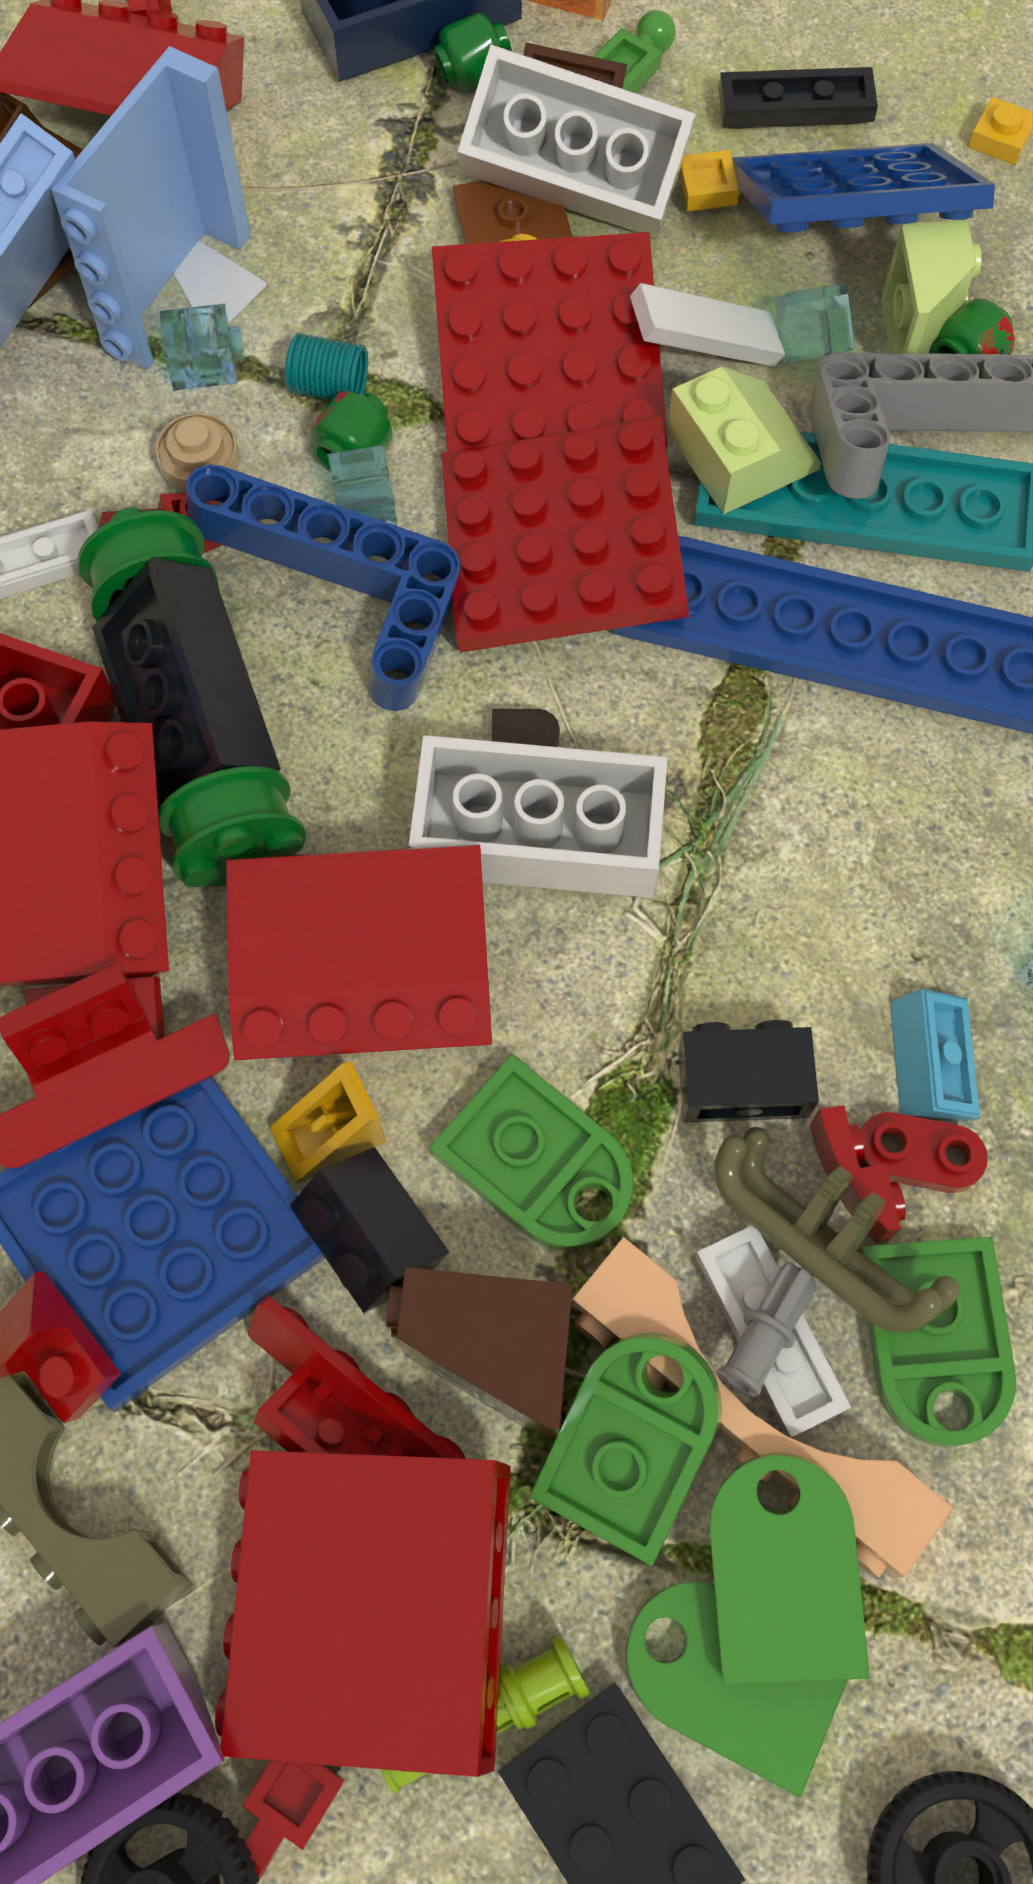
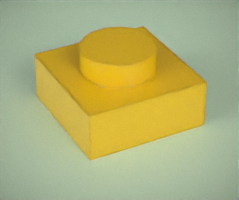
M991 97L973 130L968 147L1016 165L1033 133V112L1013 103Z
M730 150L684 156L678 176L687 212L738 205L740 191L738 190Z

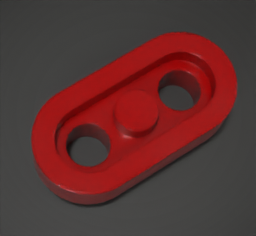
M883 1112L871 1117L860 1130L864 1142L865 1158L864 1161L858 1163L862 1168L886 1164L890 1182L896 1181L900 1184L945 1193H959L973 1186L982 1177L987 1167L988 1155L983 1141L975 1132L964 1126L900 1113ZM884 1134L896 1136L901 1142V1151L897 1153L887 1151L882 1146L881 1136ZM953 1146L959 1148L965 1156V1164L961 1166L952 1164L946 1157V1147Z

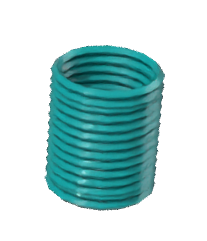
M301 333L294 335L288 348L285 364V384L290 394L295 393V395L331 401L342 391L364 393L368 373V351L365 345L350 344V342L334 341V339L329 340L328 338L313 337V335L308 336Z

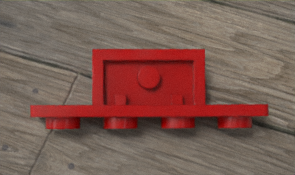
M266 1296L257 1305L248 1330V1336L290 1371L292 1375L258 1409L253 1423L287 1452L466 1459L463 1451L456 1443L444 1436H437L414 1417L410 1407L404 1400L393 1393L384 1392L366 1377L350 1355L344 1351L331 1348L313 1333L305 1319L298 1312L288 1307H282L269 1296Z

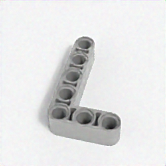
M831 353L824 356L820 360L810 406V419L830 488L837 494L847 498L860 499L875 494L879 487L890 443L889 430L1033 432V355Z

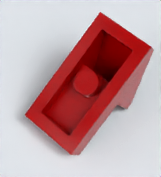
M38 1271L28 1279L0 1311V1378L25 1371L63 1424L81 1418L121 1375V1372L46 1273Z

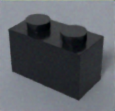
M769 1020L758 1023L755 1029L730 1030V1025L726 1023L708 1022L694 1026L692 1031L683 1032L678 1048L683 1123L801 1119L811 1116L819 1102L811 1027L793 1028V1023L790 1021Z
M375 1147L320 1169L289 1205L363 1313L387 1302L391 1285L403 1286L405 1267L433 1270L450 1253Z

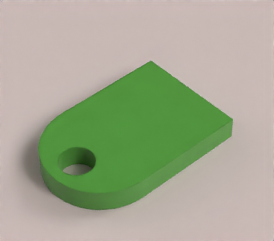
M513 1054L507 1058L428 1147L430 1155L526 1236L538 1244L551 1249L575 1251L586 1249L602 1242L619 1227L630 1205L633 1192L632 1168L619 1142ZM587 1189H598L609 1197L612 1210L606 1218L600 1221H587L580 1217L575 1210L574 1201L577 1195Z
M993 1236L862 1246L859 1251L913 1292L929 1289L935 1280L942 1276L955 1278L960 1287V1294L954 1304L944 1313L936 1316L922 1329L908 1333L889 1332L868 1321L876 1383L885 1410L904 1432L929 1445L957 1447L985 1438L1005 1420L1012 1407L1016 1391L1015 1366ZM942 1392L954 1393L966 1404L968 1410L967 1422L959 1431L944 1428L934 1415L935 1399Z
M660 1333L630 1335L607 1348L594 1361L587 1372L529 1498L648 1565L653 1566L719 1427L722 1410L721 1394L716 1377L706 1360L694 1348L682 1340ZM668 1356L680 1365L684 1379L683 1385L679 1390L663 1392L652 1385L647 1374V1366L651 1358Z
M769 1453L747 1460L734 1469L722 1483L714 1500L710 1518L723 1685L870 1679L855 1526L845 1493L838 1482L824 1468L802 1456L789 1453ZM770 1471H785L797 1481L800 1494L797 1502L791 1508L784 1511H775L769 1509L761 1502L757 1486L760 1479Z
M680 1583L655 1594L637 1613L629 1630L626 1643V1666L630 1683L636 1696L650 1714L671 1729L801 1798L848 1680L723 1685L715 1585L710 1583ZM659 1618L674 1620L680 1625L684 1633V1648L681 1654L670 1662L656 1661L650 1656L645 1646L646 1631L649 1625Z

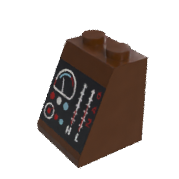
M405 1267L403 1286L391 1285L386 1317V1326L391 1328V1337L397 1338L404 1355L543 1440L555 1441L558 1437L573 1284Z

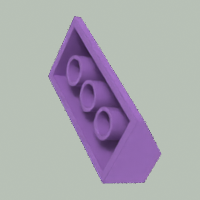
M167 1622L145 1629L0 1723V1884L42 1883L225 1761L201 1687Z

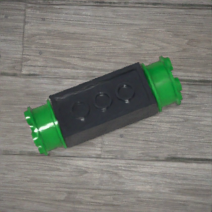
M125 508L116 512L111 517L110 522L92 533L83 543L78 553L77 565L80 575L89 586L94 588L90 597V607L97 622L92 629L121 721L125 723H152L159 829L166 836L174 840L177 851L172 858V868L175 876L187 887L227 885V859L295 855L304 846L306 832L302 822L289 814L286 803L290 796V785L287 778L279 772L281 768L218 588L216 571L207 560L202 558L205 541L200 527L192 519L180 513Z

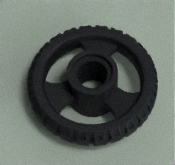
M965 1771L937 1772L923 1776L913 1781L910 1785L905 1786L885 1806L878 1818L877 1824L874 1826L867 1852V1884H949L951 1867L958 1859L966 1856H972L978 1865V1884H1011L1009 1871L1000 1855L1010 1844L1023 1842L1028 1852L1033 1872V1809L1013 1790L989 1777ZM958 1799L974 1801L976 1818L974 1826L968 1835L956 1831L943 1832L932 1838L925 1846L923 1852L913 1849L902 1836L911 1822L920 1813L935 1804Z
M175 1793L91 1849L87 1855L88 1861L84 1864L81 1884H220L219 1875H223L225 1884H257L259 1876L256 1872L255 1861L251 1862L249 1856L252 1853L248 1849L244 1837L240 1839L238 1828L231 1823L228 1817H222L223 1812L208 1802L204 1804L203 1800L198 1797ZM169 1824L187 1831L186 1848L174 1850L144 1869L137 1866L129 1858L124 1848L125 1844L135 1833L150 1825Z

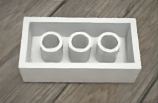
M490 45L457 151L460 173L533 198L564 206L566 209L638 233L650 232V237L658 239L691 138L696 114Z
M423 735L408 848L480 844L483 883L654 898L660 862L668 757Z

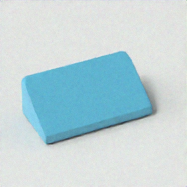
M919 989L893 1000L890 1008L900 1114L935 1121H974L980 1119L968 999Z

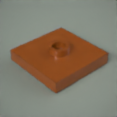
M483 180L453 186V199L465 244L500 242L501 240L512 239L516 234H527L537 239L573 237L564 206L533 198Z

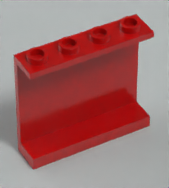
M251 1450L249 1467L244 1469L239 1483V1503L241 1508L245 1510L242 1539L238 1540L235 1544L231 1559V1575L234 1583L237 1584L234 1614H231L226 1622L223 1635V1650L225 1657L229 1659L227 1688L219 1697L215 1713V1729L217 1735L221 1737L220 1747L224 1757L479 1777L495 1771L510 1465L497 1460Z

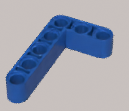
M210 464L194 470L188 477L186 485L188 517L200 527L204 539L391 602L373 651L368 690L373 701L385 710L399 711L413 705L421 691L453 602V593L460 570V560L455 550L442 541L224 466ZM215 500L222 502V504L213 506L207 505L205 502ZM272 519L277 521V523L268 525L262 524L259 521ZM323 537L333 542L324 544L318 543L313 539ZM380 556L388 561L381 563L373 562L367 557ZM432 574L442 580L436 582L428 581L422 575ZM409 621L418 622L425 629L412 630L404 626L403 623ZM392 669L400 670L408 678L395 680L387 677L384 672Z

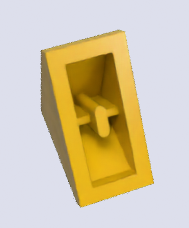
M352 1062L342 1063L270 1126L295 1183L306 1181L314 1177L324 1167L386 1142L380 1118Z

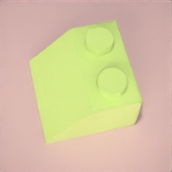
M968 219L901 224L881 297L890 353L931 354L932 347L945 321L960 309L964 303L968 302V289L971 280L978 278L982 263L981 247L979 243L972 242Z
M721 366L672 388L667 432L723 515L820 470L821 461L763 380Z

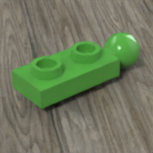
M649 11L640 18L636 27V35L621 28L593 57L627 64L623 89L636 93L661 67L662 53L671 47L675 39L676 28L674 21L664 11Z

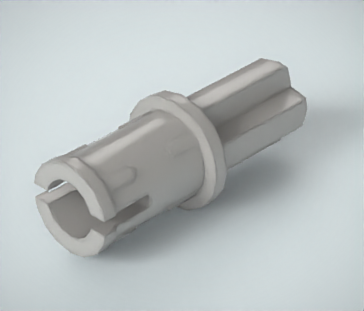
M790 1263L782 1265L757 1310L747 1312L743 1319L747 1328L726 1365L718 1373L720 1378L733 1389L750 1397H758L762 1390L761 1387L783 1348H791L795 1337L792 1331L817 1287L816 1281L812 1278L809 1271Z

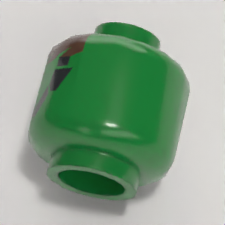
M475 11L441 28L439 44L434 46L433 50L441 74L449 88L456 85L465 94L477 90L490 45L512 51L508 35L500 21L492 25L490 19L484 13Z

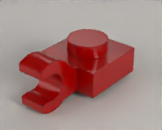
M270 1760L243 1803L242 1807L260 1819L246 1840V1845L252 1853L249 1857L251 1862L255 1861L259 1880L277 1853L284 1838L301 1850L305 1848L346 1781L345 1778L327 1765Z

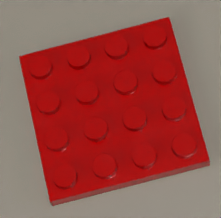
M650 232L432 246L447 453L655 417H662L665 446L667 449L668 438L660 347L657 343L643 340L630 298L640 283L654 286Z
M662 417L442 453L449 546L458 554L460 560L458 580L453 593L455 633L460 653L689 617Z

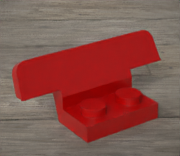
M116 963L1 1016V1036L26 1071L36 1097L0 1114V1164L14 1169L24 1167L224 1071L230 1061V1051L215 1013L158 1040L141 1002L119 963Z

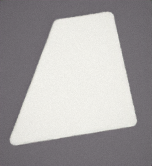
M200 241L174 272L179 285L210 340L215 339L267 286L265 281Z

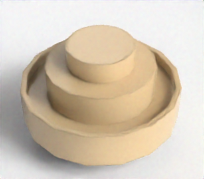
M197 412L181 415L163 428L158 435L155 445L161 473L170 484L186 491L188 477L197 468L214 464L236 471L240 459L234 431L226 421L213 414Z

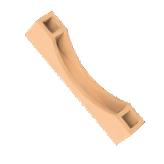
M623 1237L573 1298L571 1310L579 1316L574 1322L575 1327L591 1342L604 1350L610 1343L614 1344L630 1335L638 1333L666 1334L687 1343L706 1360L697 1345L685 1317L676 1279ZM656 1356L650 1359L647 1366V1374L655 1388L661 1390L664 1387L669 1392H674L682 1387L683 1371L674 1359L668 1356ZM712 1369L720 1389L722 1405L721 1419L717 1432L738 1449L733 1456L735 1462L741 1465L756 1456L769 1453H789L802 1456L820 1465L838 1482L849 1502L855 1526L859 1567L876 1579H879L883 1572L890 1578L905 1577L954 1507L898 1461L860 1460L823 1452L782 1434L753 1414L721 1382ZM781 1470L766 1473L759 1482L766 1485L773 1478L793 1495L788 1503V1506L791 1508L797 1502L800 1494V1488L795 1478Z

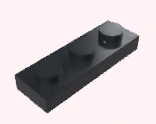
M872 67L720 73L718 89L723 127L875 121L878 102Z

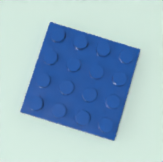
M934 143L732 157L738 190L770 225L775 224V230L781 232L805 231L809 229V222L830 220V226L855 228L864 225V218L885 216V222L909 224L917 222L919 214L939 212V217L942 219L964 220L972 218L974 210L993 208L995 184Z
M212 1077L24 1167L17 1169L7 1168L0 1173V1244L25 1282L35 1272L44 1271L121 1372V1375L101 1395L108 1409L113 1412L121 1409L254 1311L266 1296L273 1297L325 1258L289 1206L297 1195Z

